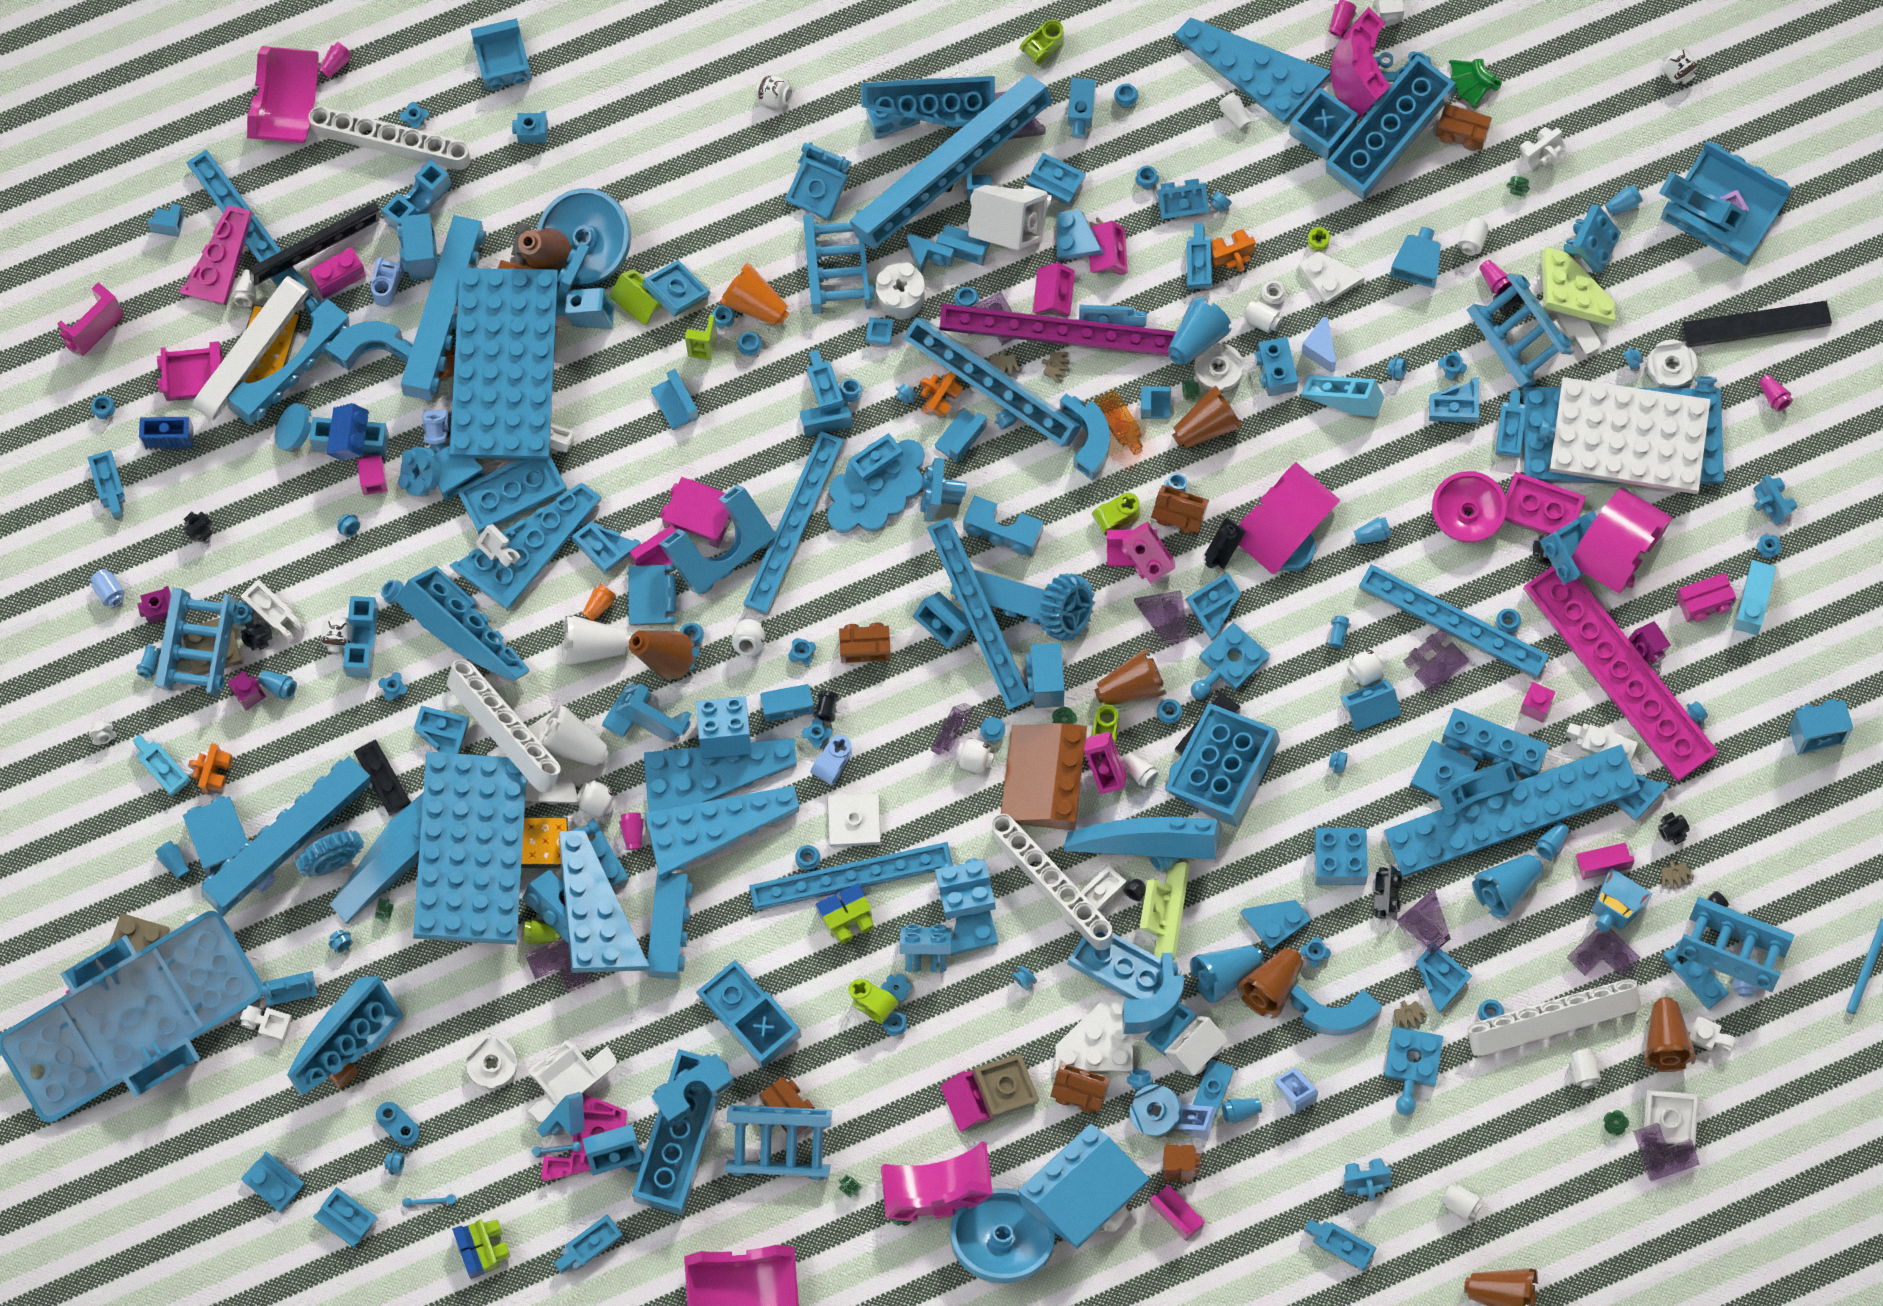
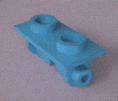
M805 142L801 149L803 153L798 160V163L801 164L804 157H807L846 174L852 163L846 160L844 156L840 157L814 146L812 142Z
M313 971L262 982V990L267 1007L318 996Z

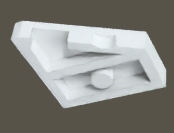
M1319 251L1298 264V269L1325 305L1362 283L1365 279L1362 273Z

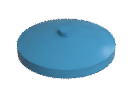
M590 188L574 189L558 196L544 210L537 229L554 228L566 235L571 248L577 250L580 242L589 246L583 264L573 285L578 286L594 285L611 277L624 263L631 245V226L625 210L611 196Z
M1006 1188L992 1189L993 1195L976 1207L969 1209L968 1206L958 1209L951 1224V1247L958 1262L972 1275L993 1283H1015L1034 1276L1049 1261L1054 1249L1055 1232L1023 1208L1017 1190Z

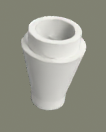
M1234 92L1224 97L1218 103L1221 107L1220 111L1235 123L1239 129H1243L1251 123V119L1248 117L1240 96H1236Z
M243 270L242 276L232 294L234 303L240 307H251L256 301V286L250 281L249 270Z
M1132 752L1128 753L1122 760V764L1127 768L1139 786L1143 785L1145 788H1148L1157 780L1159 773L1156 771V767L1137 757Z

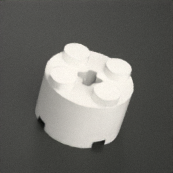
M905 262L889 265L877 275L876 297L880 310L887 316L890 315L900 320L911 318L921 310L925 300V283L922 274L911 263Z

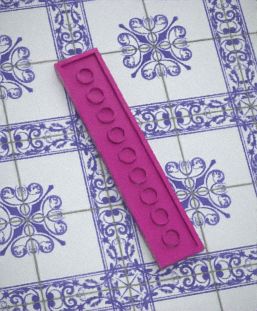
M1552 566L1524 585L1523 590L1676 782H1679L1717 755V749L1580 578L1563 585L1555 568Z

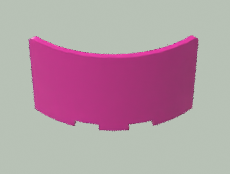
M1370 7L1361 14L1342 36L1334 50L1331 62V80L1336 98L1358 113V120L1391 86L1382 75L1373 56L1377 36L1386 23Z
M262 46L257 53L255 86L260 87L257 97L253 96L247 115V138L305 143L311 126L309 113L314 109L319 65V53L317 51Z
M1295 462L1280 477L1274 487H1271L1259 500L1262 506L1257 504L1240 522L1238 526L1244 529L1246 533L1239 546L1271 574H1276L1340 500Z
M1620 488L1595 518L1571 558L1580 571L1620 594L1626 589L1643 561L1639 558L1641 554H1645L1646 551L1650 552L1654 545L1662 538L1673 517L1626 489Z
M980 1142L964 1154L937 1163L913 1166L883 1164L881 1166L887 1219L918 1221V1216L934 1215L935 1219L955 1215L954 1210L965 1206L972 1209L993 1195L987 1144L985 1142Z
M772 1245L746 1250L745 1255L732 1256V1251H700L684 1256L687 1306H799L795 1247Z

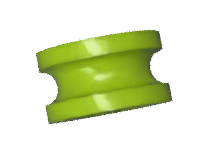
M1322 227L1313 228L1308 235V246L1317 252L1326 250L1330 242L1329 232ZM1316 235L1322 236L1321 239L1323 240L1320 244L1316 243Z

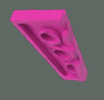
M227 206L213 231L214 235L209 244L205 245L201 252V258L189 273L190 277L187 283L180 289V294L227 305L253 216L252 211Z

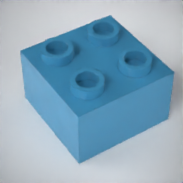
M1319 87L1290 121L1289 134L1328 161L1356 128L1358 113Z
M430 213L400 217L401 226H397V233L401 244L399 254L404 273L408 272L410 281L434 278L438 266L435 231Z
M1061 643L1031 645V653H1026V672L1028 677L1029 698L1034 700V708L1064 706L1065 689Z
M746 696L696 701L702 759L752 754Z
M1836 699L1827 700L1822 705L1816 707L1805 705L1798 708L1789 725L1797 755L1846 744L1854 728L1845 700L1837 701Z
M1315 828V885H1366L1368 878L1367 828Z
M767 991L728 1023L729 1032L761 1069L766 1067L801 1037L800 1028Z

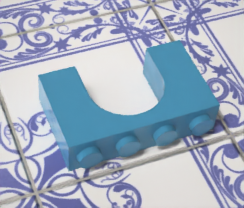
M738 484L718 499L732 519L735 527L733 544L723 555L715 558L703 557L687 533L680 529L659 543L690 590L698 595L711 590L717 580L728 577L733 572V568L748 562L753 557L752 554L769 546L772 539L777 536L747 490Z

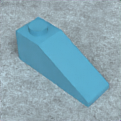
M1309 375L1301 393L1303 398L1356 416L1377 417L1384 400L1376 380L1364 378Z
M1755 560L1751 561L1733 629L1758 636L1767 608L1776 566Z

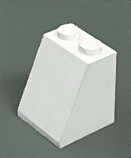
M990 185L974 189L970 199L972 207L971 216L968 219V236L1017 250L1042 241L1048 194Z

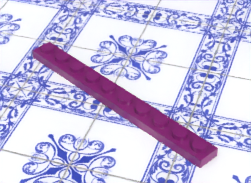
M942 304L939 330L1164 357H1169L1168 348L1176 331L948 304Z

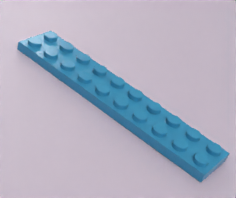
M1620 744L1518 781V785L1511 790L1472 802L1456 813L1447 815L1443 808L1385 829L1384 834L1402 878L1640 793L1641 789L1624 748Z

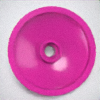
M1474 471L1459 472L1447 477L1437 487L1432 500V514L1439 529L1448 537L1466 543L1480 542L1494 535L1502 526L1507 512L1506 497L1499 484L1489 476ZM1466 510H1470L1473 512V514L1471 516H1467L1464 514V512Z

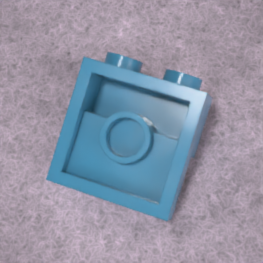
M971 858L965 864L955 866L947 863L942 865L940 869L935 870L946 919L996 909L985 859Z

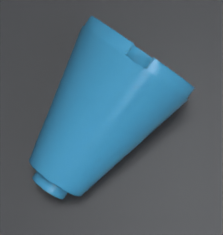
M1195 298L1189 304L1168 348L1169 358L1175 364H1188L1229 334L1232 329L1229 328L1231 321L1218 305L1213 303L1210 306L1204 303L1207 300L1205 298Z
M1526 854L1477 873L1473 877L1475 880L1472 881V888L1476 898L1482 906L1487 904L1492 909L1489 911L1492 916L1497 918L1506 917L1542 875V862L1538 857Z
M1253 945L1198 954L1191 958L1190 970L1192 977L1197 976L1200 984L1196 985L1202 997L1208 1003H1215L1237 988L1238 983L1261 966L1262 962H1264V956L1261 950Z

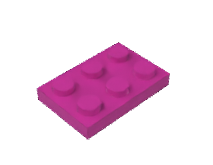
M1515 472L1506 495L1507 512L1504 521L1541 534H1552L1579 517L1586 496Z

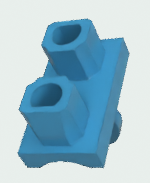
M1766 475L1753 488L1755 497L1758 500L1753 506L1756 511L1764 510L1766 515H1770L1775 525L1781 524L1798 506L1793 498L1784 499L1781 493L1785 490V484L1780 477L1772 479L1770 475Z
M1381 1158L1371 1160L1369 1162V1170L1360 1171L1359 1164L1356 1163L1345 1165L1344 1190L1346 1195L1357 1193L1358 1196L1368 1195L1369 1202L1375 1201V1193L1384 1192L1383 1188L1392 1187L1390 1166L1386 1167Z

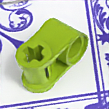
M1048 20L1033 34L1026 37L1019 49L1022 52H1026L1033 59V63L1036 66L1042 64L1055 50L1062 46L1064 42L1063 25L1057 20ZM1050 32L1058 33L1055 37L1048 36Z
M1124 493L1114 500L1100 505L1091 515L1102 533L1107 536V530H1119L1139 517L1140 502L1135 494ZM1128 505L1129 507H1133V509L1129 510L1128 507L1124 506Z
M1103 705L1097 710L1091 736L1111 732L1116 745L1118 711L1114 706ZM1105 714H1109L1114 720L1110 723H1104L1100 718Z
M865 979L854 980L849 986L848 991L853 998L854 1007L879 1024H883L899 1005L897 999L891 993L880 989Z

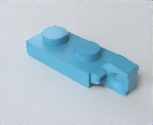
M141 734L132 740L134 745L140 750L136 755L139 761L171 797L191 782L190 778L159 743L152 741L149 744Z

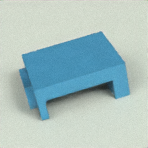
M517 18L470 29L485 90H498L505 85L513 83L522 84L532 79Z
M1594 510L1578 517L1540 540L1544 552L1550 559L1563 585L1579 578L1584 573L1576 567L1571 556L1597 517Z
M640 683L625 690L615 710L619 715L665 741L677 738L681 734L684 735L691 725L689 718L692 713L686 711L670 718L642 702L649 689L648 687Z
M224 796L217 797L211 801V804L203 807H193L186 814L182 815L207 876L220 871L222 864L229 858H235L239 854L240 848L248 842L230 796L226 798Z

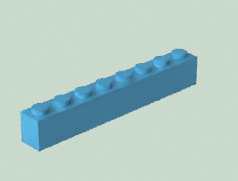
M453 215L401 381L402 393L405 396L432 401L434 392L438 393L439 375L441 371H445L447 365V357L445 355L447 350L452 349L454 341L452 333L454 329H457L460 268H473V266L478 265L480 258L478 250L480 245H484L486 239V231H483L482 221Z
M915 318L904 335L903 339L1061 447L1070 446L1081 429L1082 425L944 331L939 330L938 327L925 318Z
M350 756L344 761H337L326 777L321 776L313 784V788L307 794L305 792L300 794L296 798L295 804L289 810L287 808L282 810L271 826H264L253 842H246L240 848L239 854L235 858L227 859L217 874H211L203 881L201 887L202 897L217 912L225 916L370 786V775Z

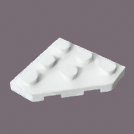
M1106 996L1056 1045V1073L1061 1063L1093 1073H1130L1133 1070V1034H1123L1122 1026L1123 1001L1129 998L1125 996Z

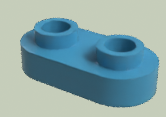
M385 1102L377 1108V1122L399 1145L411 1147L418 1142L420 1130L417 1124L397 1104ZM386 1111L393 1112L390 1118L384 1117ZM405 1128L411 1130L407 1136L402 1135V1130Z

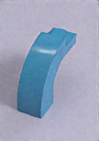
M1673 172L1669 173L1659 194L1682 208L1734 234H1738L1749 214L1733 203L1701 189Z
M368 321L352 325L340 332L328 345L326 351L329 359L349 371L362 354L376 349L388 351L407 363L413 345L403 339L400 328L385 322Z
M1066 393L1060 399V410L1082 425L1088 437L1085 445L1075 455L1073 467L1093 481L1103 469L1108 458L1110 447L1109 425L1104 413L1092 400L1084 407V403L1076 396L1071 397Z
M1511 760L1474 771L1440 786L1439 801L1446 814L1456 813L1472 802L1509 791L1517 786L1518 780Z
M1162 953L1160 961L1161 988L1156 994L1146 999H1124L1122 1006L1123 1034H1140L1155 1030L1165 1024L1176 1012L1181 1000L1184 976H1178L1177 962H1173L1172 953Z
M1299 985L1294 987L1289 997L1292 1000L1290 1002L1297 1011L1305 1012L1301 1023L1318 1033L1331 1036L1348 1035L1360 1031L1368 1026L1382 1010V1005L1364 989L1349 1004L1339 1008H1329L1319 1004Z

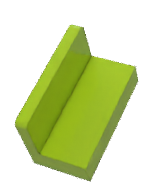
M632 269L620 275L609 297L641 324L646 325L655 310L664 306L642 285L645 278L635 269Z
M709 315L706 332L686 330L685 342L688 357L712 360L717 339L715 315Z

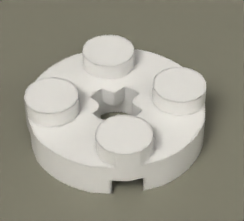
M1665 340L1657 344L1651 351L1647 360V371L1657 387L1681 388L1692 381L1697 369V358L1690 347L1688 349L1682 345L1683 342ZM1669 360H1673L1679 366H1676L1675 369H1670L1666 364H1668Z
M1228 344L1211 346L1195 359L1194 374L1197 381L1208 390L1216 385L1221 393L1232 389L1239 383L1242 377V357L1234 347ZM1213 364H1224V371L1215 372Z
M500 1038L481 1039L467 1053L466 1068L468 1075L481 1088L494 1091L504 1087L514 1078L518 1069V1061L513 1047L507 1041ZM488 1058L491 1060L498 1059L495 1069L486 1068L488 1065L486 1060Z

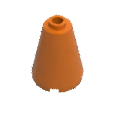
M747 262L742 267L741 274L734 278L723 294L720 303L773 326L777 322L782 325L789 315V312L786 311L788 305L754 267Z

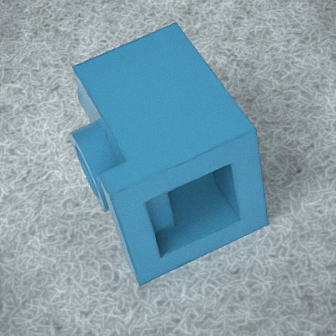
M541 111V113H517V120H512V133L517 134L518 143H547L548 119L546 111Z

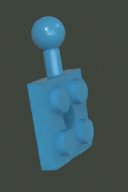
M1233 622L1199 655V659L1212 672L1204 680H1197L1192 684V696L1198 700L1206 699L1210 694V687L1219 678L1236 691L1269 659L1270 654ZM1233 651L1238 652L1241 655V660L1233 662L1227 655Z
M1392 1027L1384 1078L1404 1082L1403 1094L1396 1101V1110L1401 1115H1411L1416 1109V1102L1412 1097L1415 1084L1435 1087L1443 1042L1442 1035ZM1411 1051L1418 1052L1421 1060L1416 1063L1410 1062L1407 1059V1053Z

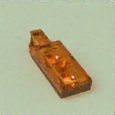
M1114 389L1095 399L1093 402L1104 413L1109 429L1118 443L1120 442L1122 447L1128 445L1134 456L1141 453L1143 445L1138 439L1142 437L1140 427L1116 390Z

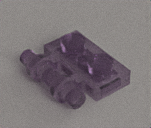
M1441 629L1436 634L1429 635L1424 644L1418 649L1414 648L1411 650L1409 656L1403 660L1408 668L1415 663L1420 667L1414 676L1430 693H1433L1469 662L1466 655L1453 642L1446 647L1441 644V641L1447 637ZM1433 649L1437 655L1427 661L1424 656Z

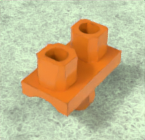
M1244 229L1232 234L1231 238L1234 242L1232 245L1226 246L1223 238L1212 240V263L1214 268L1226 264L1228 269L1236 267L1238 272H1242L1245 270L1243 263L1251 261L1249 254L1255 253L1254 245H1256L1254 237L1249 238Z
M949 371L947 375L945 374L938 385L936 383L939 377L935 374L930 379H921L920 385L924 389L920 395L927 398L929 393H932L921 409L922 412L925 414L932 412L941 418L947 414L951 405L941 399L942 396L946 393L955 399L963 389V386L954 379L956 374Z
M211 743L207 758L205 754L199 753L197 760L189 761L188 767L194 770L192 778H200L198 786L202 788V793L209 794L210 790H224L226 778L216 774L218 767L230 769L233 757L230 753L222 751L219 745Z

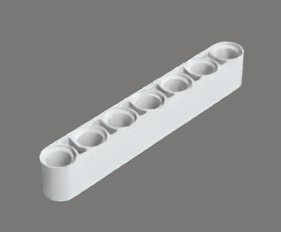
M316 107L309 113L312 130L320 137L423 162H428L431 159L439 166L456 170L466 169L471 163L468 146L461 140L325 107ZM321 119H325V120H326V121H325L324 123H322V124H317V123H316L318 120H321ZM342 125H349L344 130L339 129ZM364 131H372L369 135H362ZM389 136L395 137L393 140L390 141L385 140V138ZM410 142H418L415 146H408ZM435 147H440V148H441V149H440L439 151H437V152H432V151H431V150H432L433 148H435ZM457 153L464 154L462 157L459 158L454 157V155Z
M289 276L282 281L195 397L192 403L193 408L212 420L218 417L227 405V397L245 381L302 305L309 293L308 288Z
M462 659L454 661L447 679L448 688L534 788L545 793L553 791L561 770L559 763L473 664Z
M996 815L991 822L995 842L1095 949H1108L1113 943L1112 926L1009 815ZM1005 826L1009 828L1005 832L998 831L1000 827ZM1017 844L1025 845L1022 849L1013 848ZM1035 861L1041 863L1037 867L1030 866V864ZM1049 879L1057 880L1055 884L1050 885L1046 883ZM1068 896L1074 898L1071 902L1063 901V898ZM1083 914H1088L1091 916L1087 920L1079 919V917ZM1099 932L1107 933L1103 938L1095 936Z
M1631 979L1621 980L1473 1023L1467 1028L1472 1053L1477 1056L1491 1054L1635 1012L1641 1008L1637 982Z

